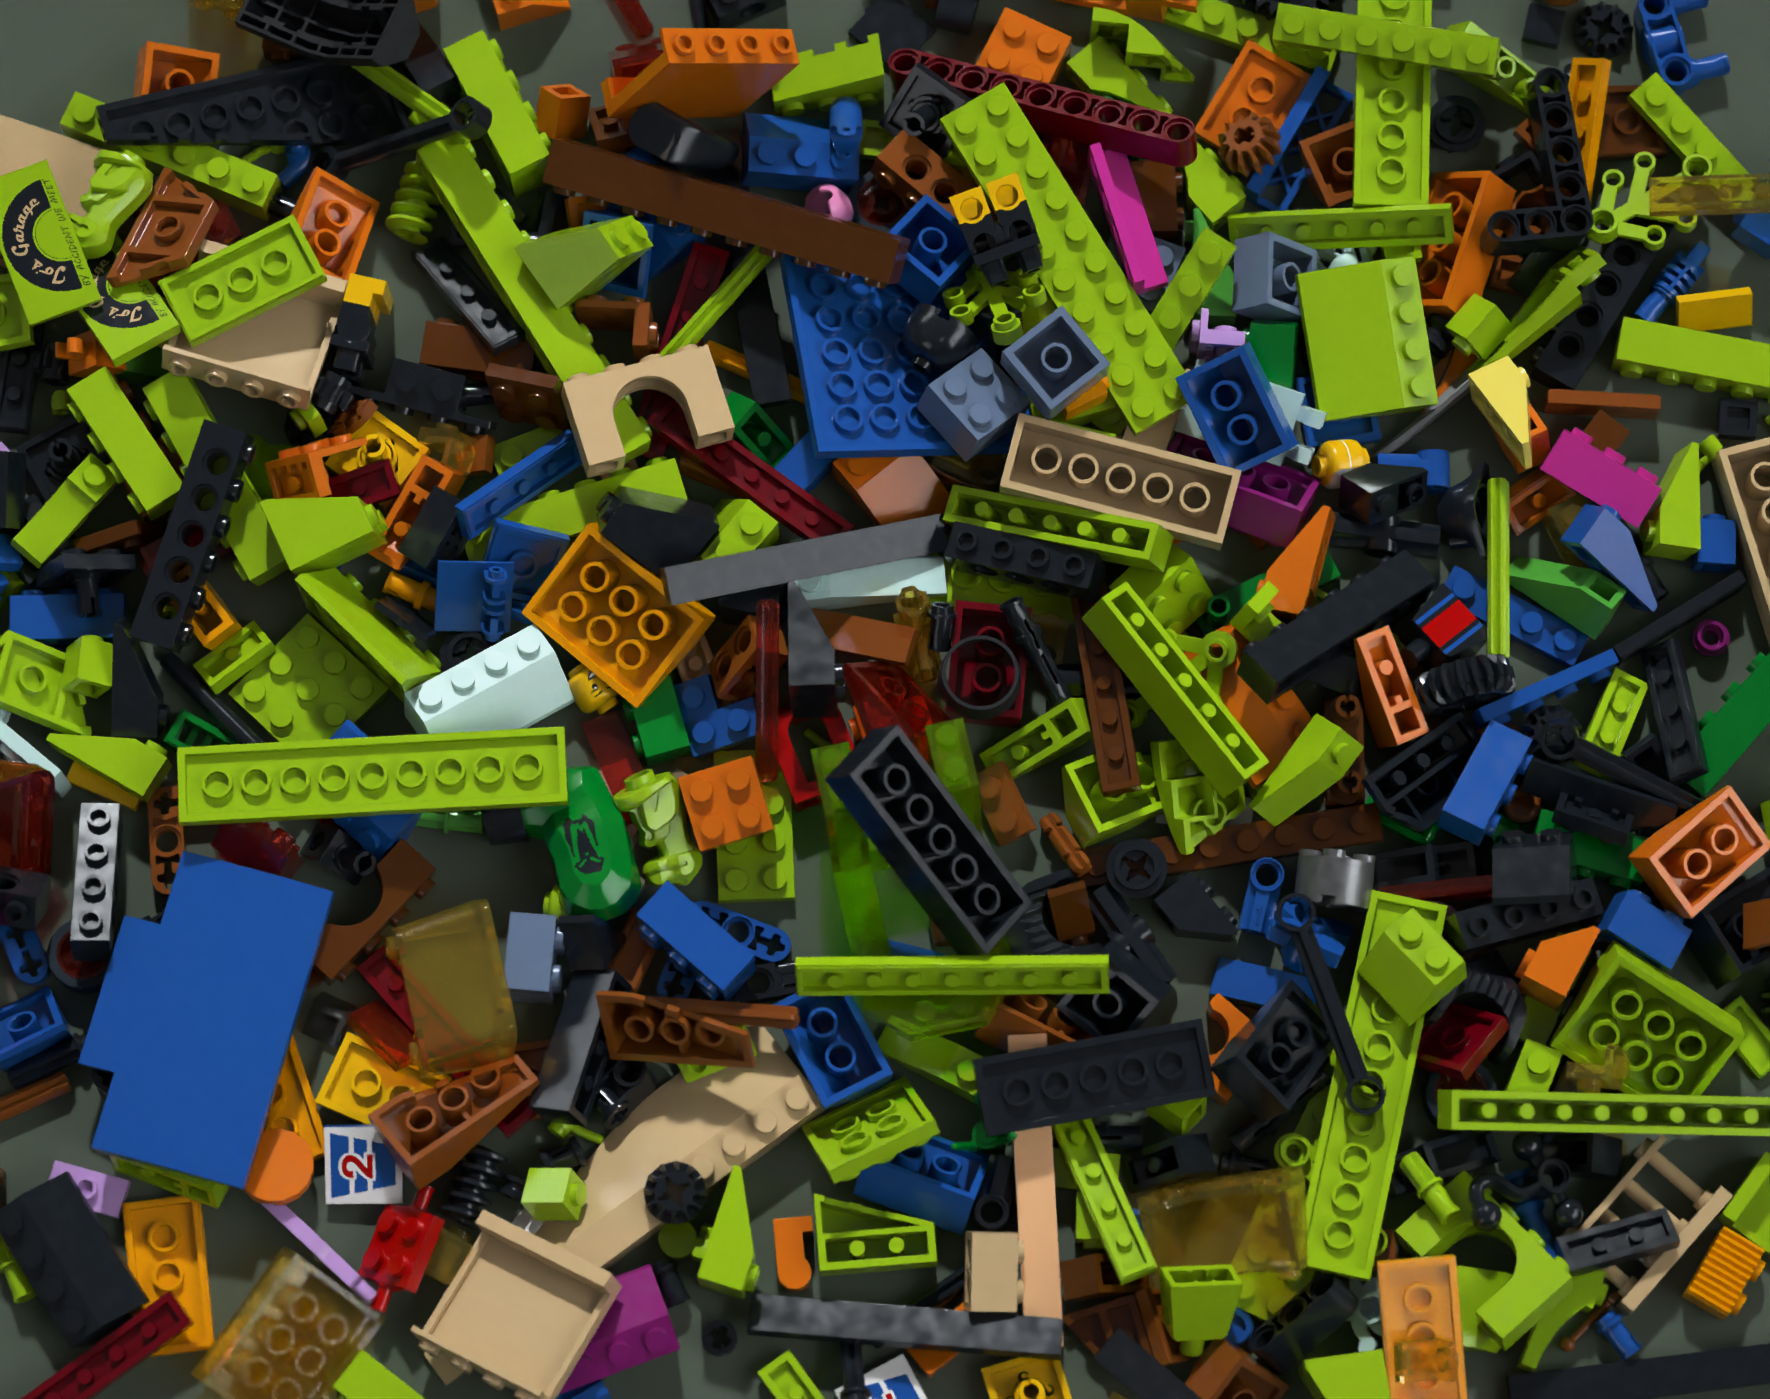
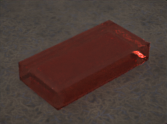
M378 999L348 1014L346 1024L395 1072L425 1057L427 1047Z

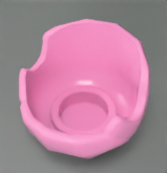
M829 183L820 184L813 187L806 196V209L852 222L854 211L851 201L837 186Z

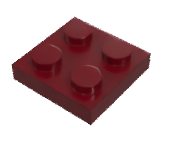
M1451 1002L1437 1023L1430 1027L1424 1026L1422 1028L1415 1067L1467 1081L1510 1028L1504 1016Z

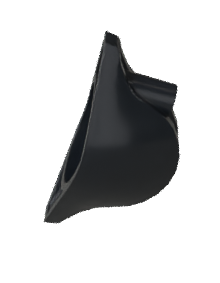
M1481 462L1468 478L1450 487L1443 494L1438 504L1437 517L1442 529L1450 535L1449 544L1451 549L1474 547L1478 555L1487 560V482L1490 479L1489 465L1486 462Z

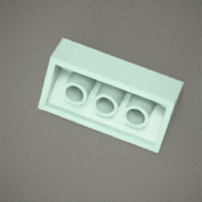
M532 624L404 693V713L417 734L526 729L572 704L575 700L554 649L539 628Z

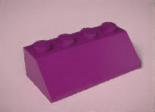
M1180 432L1166 450L1217 464L1206 441ZM1266 461L1241 473L1227 526L1237 533L1250 534L1264 539L1272 546L1287 548L1302 530L1322 479L1283 464L1280 467Z
M650 1264L615 1277L622 1288L559 1394L681 1349Z

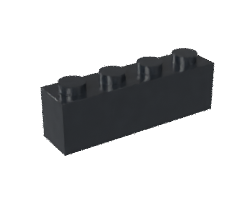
M614 969L574 970L572 979L567 984L566 997L561 1012L556 1017L554 1033L549 1048L543 1056V1066L538 1078L540 1084L531 1092V1102L529 1105L546 1122L584 1127L587 1125L609 1058L596 993L598 991L630 992L632 985Z

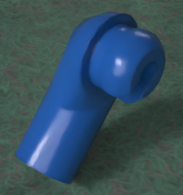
M286 146L287 166L278 174L281 186L285 191H288L308 172V162L310 160L309 146Z

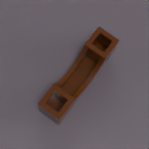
M402 838L376 865L375 875L381 889V901L375 912L366 920L354 925L340 926L326 922L312 971L328 986H331L337 979L343 983L357 968V965L353 963L363 951L367 955L371 954L384 939L379 934L389 924L395 928L410 911L406 906L415 896L420 900L423 899L436 883L432 878L435 876L436 868Z

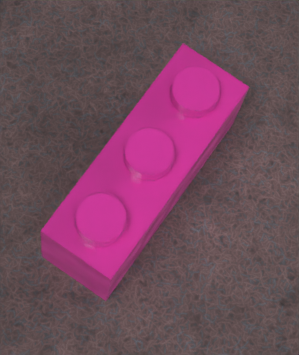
M1574 427L1572 432L1564 428L1540 469L1600 506L1606 504L1612 507L1621 515L1623 520L1638 528L1662 490V487L1656 484L1659 477L1639 466L1637 471L1623 464L1626 457L1608 446L1604 452L1591 445L1594 438L1577 427Z

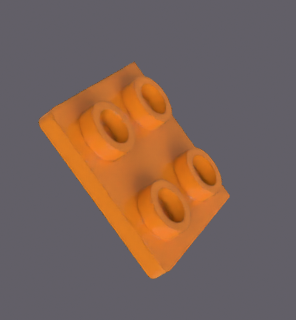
M351 433L309 442L307 445L300 447L296 446L278 451L279 459L265 463L274 499L321 498L331 495L329 476L324 467L322 457L367 445L366 437L352 440Z

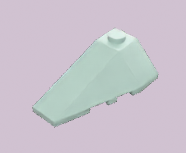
M792 539L790 543L802 541L803 539ZM929 554L792 581L798 585L811 610L812 608L833 610L948 595L944 558Z

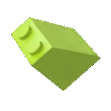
M630 215L555 231L521 243L514 249L555 307L561 309L574 304L578 299H584L587 295H595L654 245L648 238L646 228Z
M358 496L265 499L260 502L290 570L297 576L303 573L339 567L388 543L383 532L389 529L379 509L376 510L372 503L367 505Z
M721 499L714 507L720 527L693 562L780 545L779 523L749 499Z
M1383 1349L1307 1359L1298 1367L1299 1377L1314 1399H1391Z

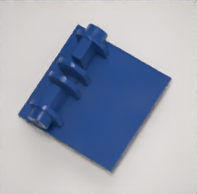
M438 560L434 631L482 632L485 635V640L491 642L499 641L500 635L504 634V632H510L514 562Z

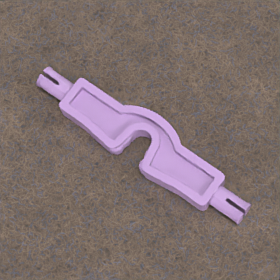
M262 1204L268 1212L368 1306L372 1304L376 1291L286 1205Z

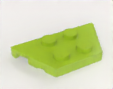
M11 630L3 633L0 636V708L63 734L91 736V726H86L83 706L86 704L85 695L62 690L66 653Z

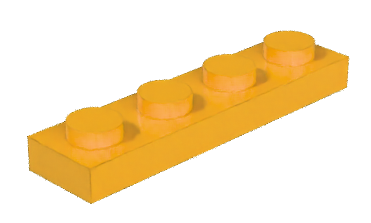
M1573 57L1568 88L1591 204L1612 61L1605 58ZM1558 154V161L1567 162L1563 156ZM1559 188L1563 195L1573 197L1569 190Z

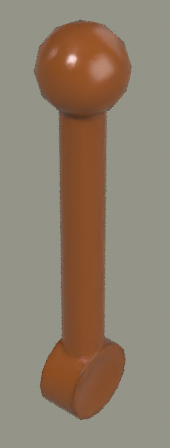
M1617 1290L1570 1337L1562 1338L1560 1347L1563 1351H1573L1575 1342L1621 1297Z

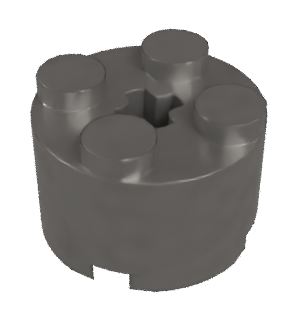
M1299 849L1295 893L1307 896L1313 902L1315 908H1343V911H1367L1371 899V891L1373 890L1376 856L1353 854L1352 858L1351 856H1346V851L1323 849L1322 852Z

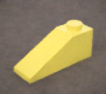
M1506 356L1468 374L1471 398L1522 466L1528 469L1532 467L1530 406L1527 390L1531 383L1525 369L1521 366L1517 368L1509 356Z

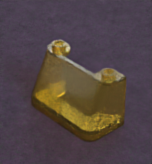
M484 898L468 901L392 928L390 937H385L388 959H395L397 966H401L415 1029L414 1042L408 1043V1053L411 1065H418L420 1078L473 1070L514 1056L517 1028L488 900Z
M1302 1165L1181 1182L1159 1187L1136 1198L1143 1234L1158 1266L1157 1272L1152 1273L1155 1290H1161L1160 1267L1232 1264L1237 1274L1269 1270V1273H1277L1278 1279H1289L1302 1275L1301 1269L1308 1266L1306 1188Z

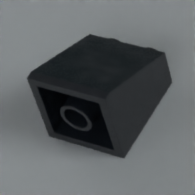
M620 485L614 493L606 492L596 506V510L599 511L596 517L600 533L660 577V568L693 562L720 527L715 509L709 504Z

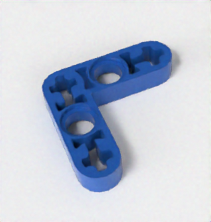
M702 900L694 903L702 911H709V917L717 923H720V916L727 917L722 924V928L726 932L734 923L746 925L750 932L749 937L740 944L753 954L756 960L764 963L774 962L775 965L782 964L790 956V938L783 930L708 901ZM756 929L763 931L760 934V939L772 942L774 937L779 938L780 946L785 948L784 951H776L774 956L768 955V947L757 943L756 950L750 949L755 941ZM669 957L657 983L658 996L668 997V990L664 986L666 984L672 985L677 976V971H670L672 966L668 962ZM693 975L691 978L687 976L682 977L680 987L685 992L683 995L676 994V998H691L697 983Z

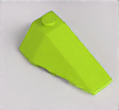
M1136 752L1142 790L1104 797L1102 793L1096 754L1062 767L1065 816L1082 849L1114 837L1164 813L1156 785L1151 755H1141V752Z

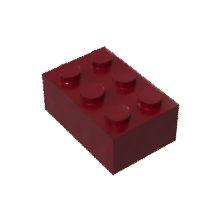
M956 600L955 612H957V618L954 619L952 647L965 638L978 635L993 637L1003 642L1012 651L1020 666L1022 683L1019 695L1007 711L997 717L985 720L963 717L946 704L945 721L1020 729L1027 658L1021 646L1015 645L1012 639L1014 633L1004 613L999 608L1000 604ZM1026 607L1031 616L1032 608ZM973 642L961 646L951 654L948 685L953 694L961 701L973 706H988L1003 699L1010 691L1015 678V668L1011 657L1000 647L986 642Z

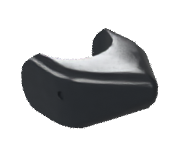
M658 102L646 104L638 108L628 126L629 137L636 146L680 172L724 168L732 164L739 154V147L732 140L694 123Z
M1063 869L1025 884L1022 889L1033 904L985 955H1097L1102 949L1101 943L1076 947L1057 941L1048 932L1043 922L1042 907L1046 892L1071 883L1075 879L1072 870Z
M1491 949L1465 962L1467 978L1425 1013L1423 1025L1430 1027L1437 1023L1451 1002L1462 1003L1469 1007L1504 1016L1510 1028L1487 1055L1489 1061L1501 1064L1510 1056L1517 1044L1525 1024L1527 1005L1498 950Z

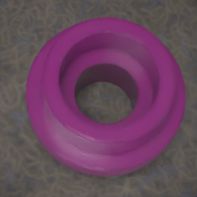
M1709 619L1696 625L1691 635V642L1694 649L1700 655L1717 657L1727 649L1730 635L1727 628L1721 622ZM1705 634L1714 635L1716 644L1708 645L1705 643L1703 636Z

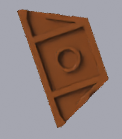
M163 168L153 187L152 193L144 204L106 277L111 287L118 288L190 267L219 211L214 199L204 192H198L195 186L188 181L183 182L178 179L171 169Z

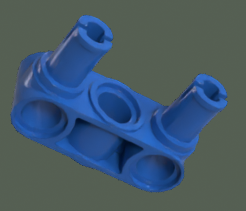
M1638 0L1633 12V20L1639 36L1641 51L1644 60L1648 64L1651 76L1657 72L1678 96H1681L1686 90L1698 86L1699 81L1729 74L1730 64L1725 52L1696 60L1689 57L1684 33L1677 20L1678 14L1706 8L1708 0ZM1644 6H1656L1660 13L1650 14L1645 10ZM1676 72L1682 80L1679 82L1671 81L1665 73Z

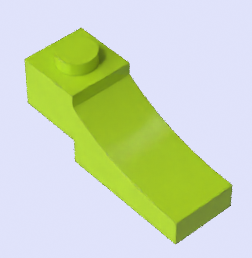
M90 453L66 478L65 482L36 515L12 539L10 545L39 569L86 521L89 514L116 486L117 482L107 466L93 453Z
M1597 1270L1572 1277L1574 1290L1531 1328L1516 1366L1517 1368L1532 1373L1536 1369L1551 1339L1569 1318L1580 1310L1586 1313L1590 1312L1594 1305L1601 1307L1609 1285L1603 1283L1606 1272Z

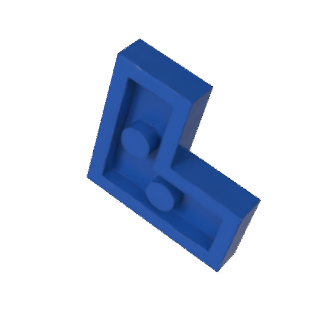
M704 674L673 686L694 758L700 759L767 735L757 698L750 697L721 708L710 674Z

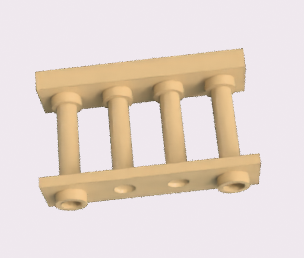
M1663 1134L1654 1142L1647 1137L1633 1153L1638 1160L1579 1228L1577 1226L1568 1228L1562 1235L1589 1229L1597 1220L1602 1224L1621 1220L1608 1207L1622 1191L1646 1212L1664 1208L1660 1202L1633 1180L1647 1162L1694 1202L1692 1206L1697 1212L1688 1222L1683 1217L1679 1220L1667 1209L1680 1238L1679 1247L1643 1257L1644 1262L1642 1264L1648 1269L1639 1279H1636L1633 1275L1629 1278L1616 1265L1600 1269L1607 1273L1605 1277L1619 1289L1617 1293L1623 1298L1617 1303L1616 1307L1626 1316L1630 1315L1733 1197L1723 1186H1720L1714 1193L1708 1189L1704 1191L1658 1151L1667 1140Z

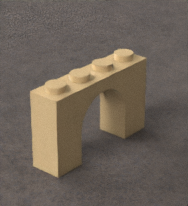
M696 344L686 345L677 349L674 354L662 357L661 354H651L642 358L639 363L625 366L624 363H617L606 367L601 373L593 375L578 373L569 377L566 382H563L561 398L587 478L624 469L626 455L615 424L613 411L621 399L638 390H658L675 399L684 412L696 449L732 440L735 425L708 345L697 347Z

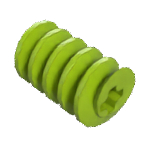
M410 161L405 165L404 172L406 175L400 179L399 184L401 188L396 190L394 196L396 202L392 203L390 207L392 215L387 217L385 225L393 234L401 239L414 244L424 245L428 243V239L421 235L420 231L432 232L433 226L425 221V218L435 219L438 214L429 206L441 205V203L417 167L416 161Z

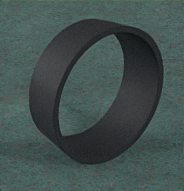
M971 636L956 643L943 658L938 671V686L942 698L953 711L969 719L985 720L1001 715L1013 705L1021 689L1022 675L1014 654L1003 642L989 636ZM973 642H986L1000 647L1011 657L1015 668V678L1010 691L1003 699L988 706H973L961 701L953 694L947 683L946 666L951 654L961 646Z

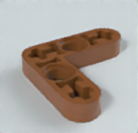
M178 785L157 788L147 803L151 880L156 891L165 898H169L171 889H167L166 885L160 882V879L166 878L167 868L164 862L158 864V860L172 862V860L181 859L183 851H187L185 826H180L179 806L169 807V813L163 814L160 808H156V804H161L163 801L162 797L168 796L171 802L178 803ZM164 833H173L178 837V845L171 852H162L158 849L157 841ZM172 862L174 875H176L179 866L177 862Z

